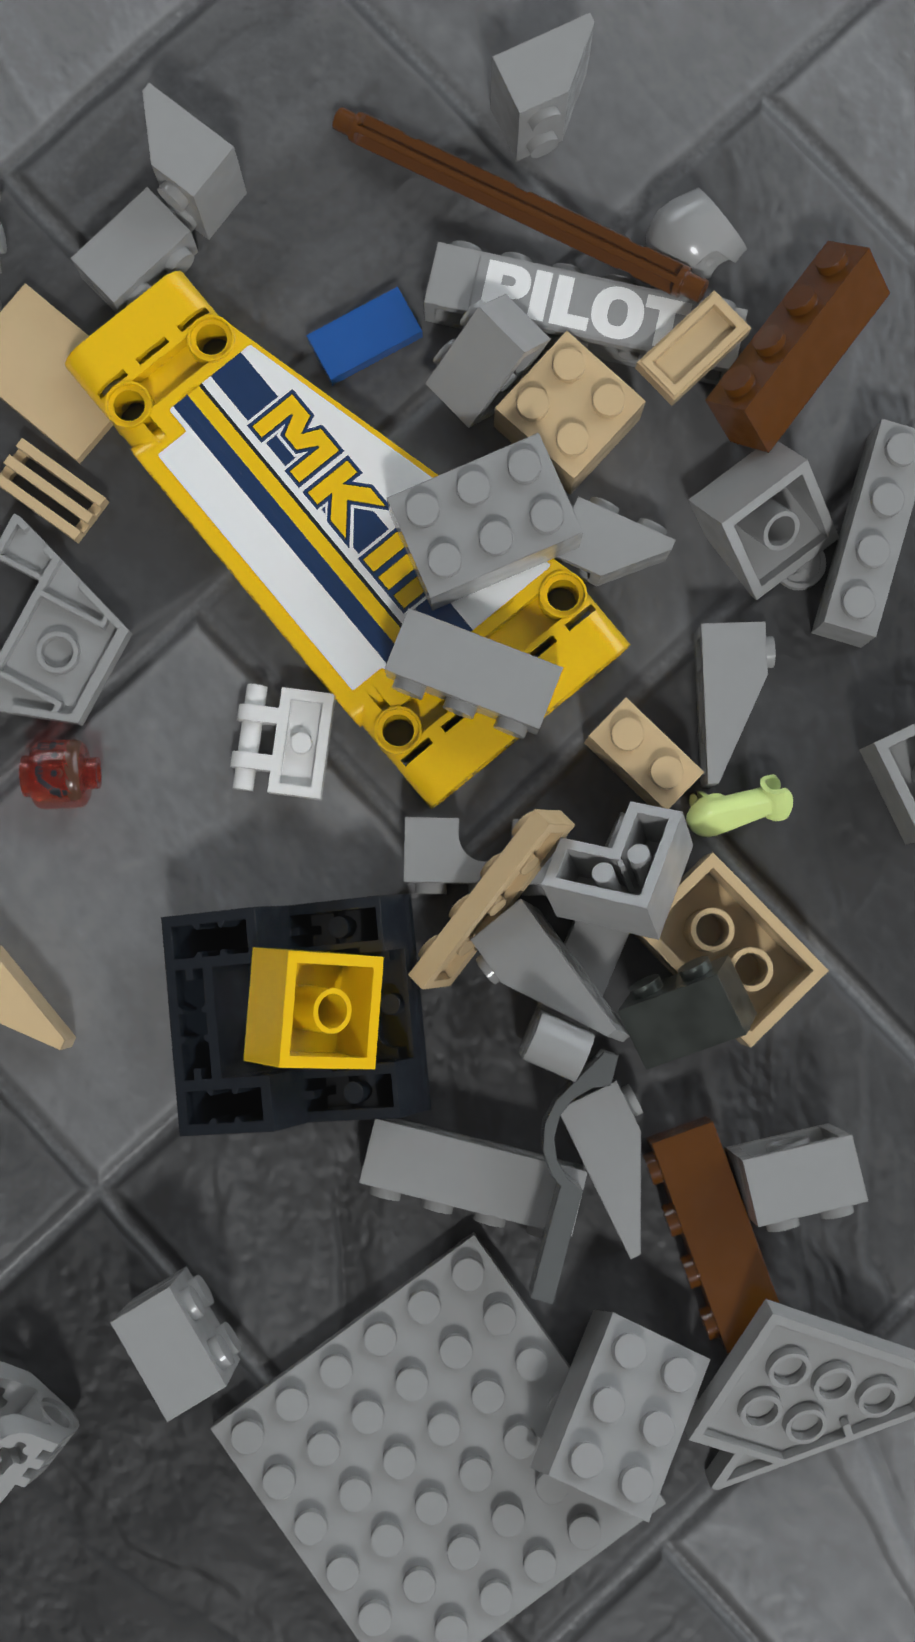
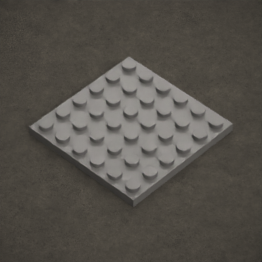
M472 1232L223 1415L211 1427L216 1438L359 1642H481L643 1521L530 1467L571 1366L475 1232ZM661 1492L653 1513L666 1504Z

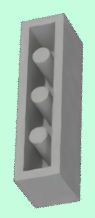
M881 419L868 435L812 628V634L860 648L877 636L915 501V428Z
M399 1118L375 1119L359 1183L370 1185L368 1193L379 1198L400 1201L401 1194L421 1198V1207L434 1212L452 1214L454 1207L475 1212L473 1219L477 1222L500 1228L505 1227L506 1220L527 1225V1234L541 1239L556 1186V1180L552 1177L545 1156L542 1154ZM557 1158L564 1172L577 1181L583 1190L587 1176L585 1166Z

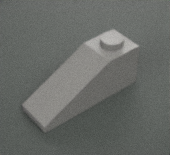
M766 622L701 624L694 632L700 768L704 771L700 776L701 788H712L719 784L768 676V668H774L776 657L775 641L773 636H766Z
M520 899L470 939L481 954L476 958L478 966L494 984L501 982L607 1037L621 1042L630 1037L620 1019L537 907Z
M613 1078L611 1086L591 1088L574 1098L560 1117L629 1257L633 1259L641 1255V1130L635 1117L642 1114L643 1111L630 1085L627 1084L620 1088L617 1081Z

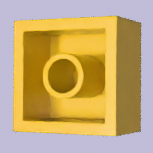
M253 947L243 1061L278 1068L375 1069L384 957Z

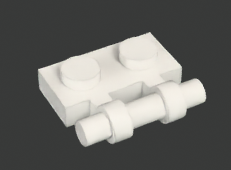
M247 684L244 704H239L237 720L242 723L238 751H232L230 767L235 768L232 788L253 791L256 771L270 772L267 790L269 794L322 800L336 697L332 693L282 687L279 708L265 706L268 687ZM262 725L276 726L272 755L259 753Z

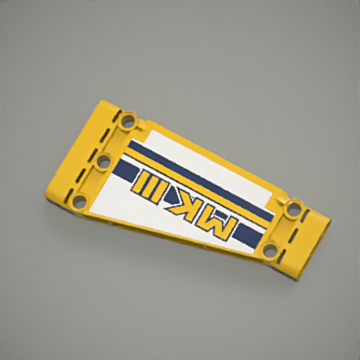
M174 271L160 279L81 342L67 357L65 362L67 370L110 420L118 433L132 447L130 450L328 691L336 697L337 702L359 727L363 726L378 744L381 751L387 755L430 809L435 808L520 738L495 729L496 719L477 712L473 719L464 717L445 733L444 729L460 716L443 708L444 699L425 692L422 700L402 694L392 688L394 680L386 677L384 669L408 608L532 656L536 655L550 643L551 647L538 656V658L561 666L563 670L544 718L617 659L631 645L589 596L583 580L555 559H551L432 611L390 516L387 497L439 475L233 327L223 317H220L183 272ZM212 339H222L227 342L225 348L217 354L208 355L202 352L204 345ZM120 378L121 381L116 385L112 386V388L104 396L102 394V391L111 382ZM125 403L127 406L133 403L145 405L142 415L133 421L121 419L123 413L121 408ZM557 588L567 589L573 593L576 605L566 611L557 610L550 605L547 595ZM588 610L591 612L590 615H588L570 631L567 629L579 618H581ZM395 720L407 721L414 729L413 738L403 746L391 745L384 738L386 727ZM428 742L431 744L417 757H415L407 766L403 764V762L409 759L412 755H414L417 751L424 747Z

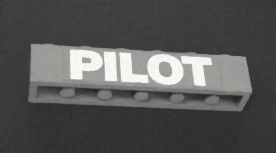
M453 241L451 244L442 242L437 244L424 300L425 321L463 329L460 325V320L473 304L479 300L487 303L507 294L550 338V341L545 346L546 348H551L568 331L598 359L636 367L637 362L703 300L697 303L682 295L676 298L657 288L651 289L634 285L632 280L621 275L610 274L603 278L583 274L582 270L574 265L557 263L551 267L533 263L529 257L520 253L505 252L502 255L483 252L478 246L470 242ZM722 298L746 321L747 309L738 308L734 302ZM740 343L699 381L717 385L736 361Z

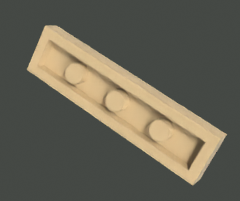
M534 809V811L525 814L515 824L512 830L514 837L501 853L493 856L483 866L480 872L482 879L470 894L465 895L454 904L449 912L451 919L438 935L430 938L418 953L420 960L408 975L421 989L451 986L478 951L470 939L514 905L555 852L560 838H566L575 826L561 810Z

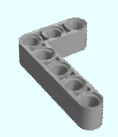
M620 812L605 847H613L625 813ZM573 920L564 944L603 996L629 933ZM538 1002L518 1053L523 1060L576 1082L591 1051L595 1034L589 1031L588 1026Z

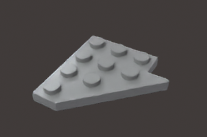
M765 1299L690 1412L684 1428L688 1440L719 1449V1452L705 1471L710 1487L720 1490L915 1418V1350Z

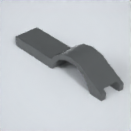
M600 1049L584 1065L576 1082L568 1080L553 1095L542 1118L541 1147L550 1173L556 1180V1186L529 1284L530 1296L535 1300L550 1304L554 1302L583 1192L580 1184L564 1172L557 1160L554 1137L561 1114L574 1098L591 1088L611 1086L618 1060V1055H615L614 1052Z

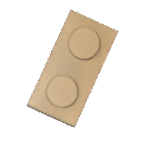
M625 698L584 742L637 795L651 806L669 809L704 773L628 698Z

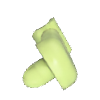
M774 774L762 777L759 788L725 796L721 793L708 795L703 791H697V796L694 793L690 795L689 804L691 808L687 813L686 822L689 828L697 835L713 837L764 817L772 821H782L787 819L792 811L793 796L787 788L780 789V780Z

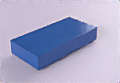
M397 286L309 333L306 337L333 386L423 337V331Z

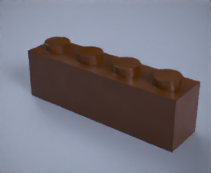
M827 241L705 399L730 442L769 453L890 295V291L869 247Z
M704 1116L646 1137L650 1152L642 1154L653 1186L662 1183L669 1203L661 1206L669 1232L672 1237L681 1234L688 1254L679 1257L688 1284L691 1289L700 1286L707 1306L698 1309L706 1334L710 1341L719 1338L726 1352L730 1353L765 1299L779 1303L714 1122Z

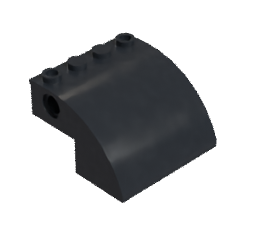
M411 894L376 895L295 905L247 907L161 917L180 1137L276 1132L305 1123L402 1118L431 1110L420 987L408 975L418 962ZM253 947L384 957L375 1069L278 1068L243 1061Z

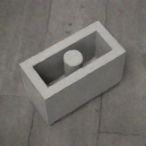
M146 187L70 259L81 278L118 314L169 273L174 271L185 273L191 267L194 255L198 253V249L191 231Z
M507 294L487 303L479 300L466 311L460 320L463 330L456 339L447 342L436 354L433 362L437 367L425 383L468 428L495 414V407L518 384L550 341V338Z

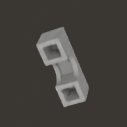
M405 817L404 883L415 884V894H447V884L469 885L468 894H470L482 879L480 872L487 862L475 860L463 850L459 841V818ZM513 819L511 822V839L514 837L512 830L520 819ZM554 853L524 890L522 896H547L542 887V882Z

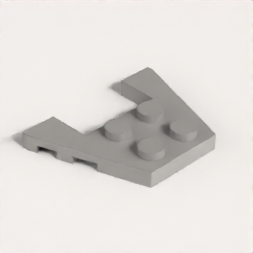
M13 514L0 537V561L39 582L0 651V712L83 726L133 633L20 516Z

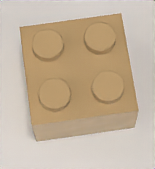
M566 331L495 407L494 427L511 443H516L539 433L564 490L571 495L640 420L646 401L574 336Z

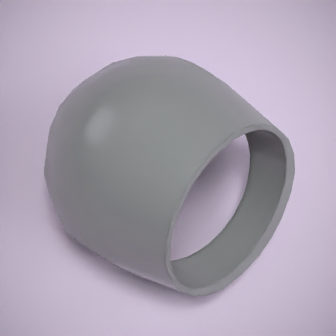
M699 187L670 200L661 207L652 218L646 233L647 247L691 267L692 273L707 280L711 278L712 273L721 263L727 260L736 263L747 250L745 243L728 219Z

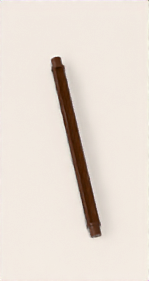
M340 107L334 116L333 129L348 136V140L351 143L613 268L622 269L630 273L634 278L676 298L682 295L699 303L708 288L709 280L692 273L691 267L647 246L643 247L636 244L630 238L533 192L524 191L518 188L516 184L421 139L410 137L404 131L362 111L356 114L344 107Z

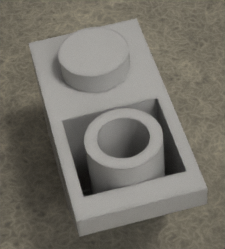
M578 496L573 510L583 530L580 546L554 559L578 575L583 581L594 586H600L666 561L676 540L666 536L667 530L654 521L639 518L638 522L619 515V508L607 500L591 497L588 501Z

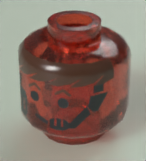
M80 740L36 742L31 747L29 755H23L20 759L19 780L22 794L26 798L31 797L34 805L44 810L85 807L91 798L92 789H100L102 785L99 757H90L87 746Z

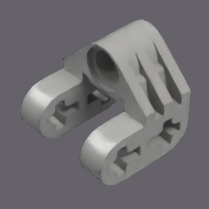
M1 1361L0 1503L15 1485L26 1487L41 1475L79 1427V1421L75 1413L31 1372Z

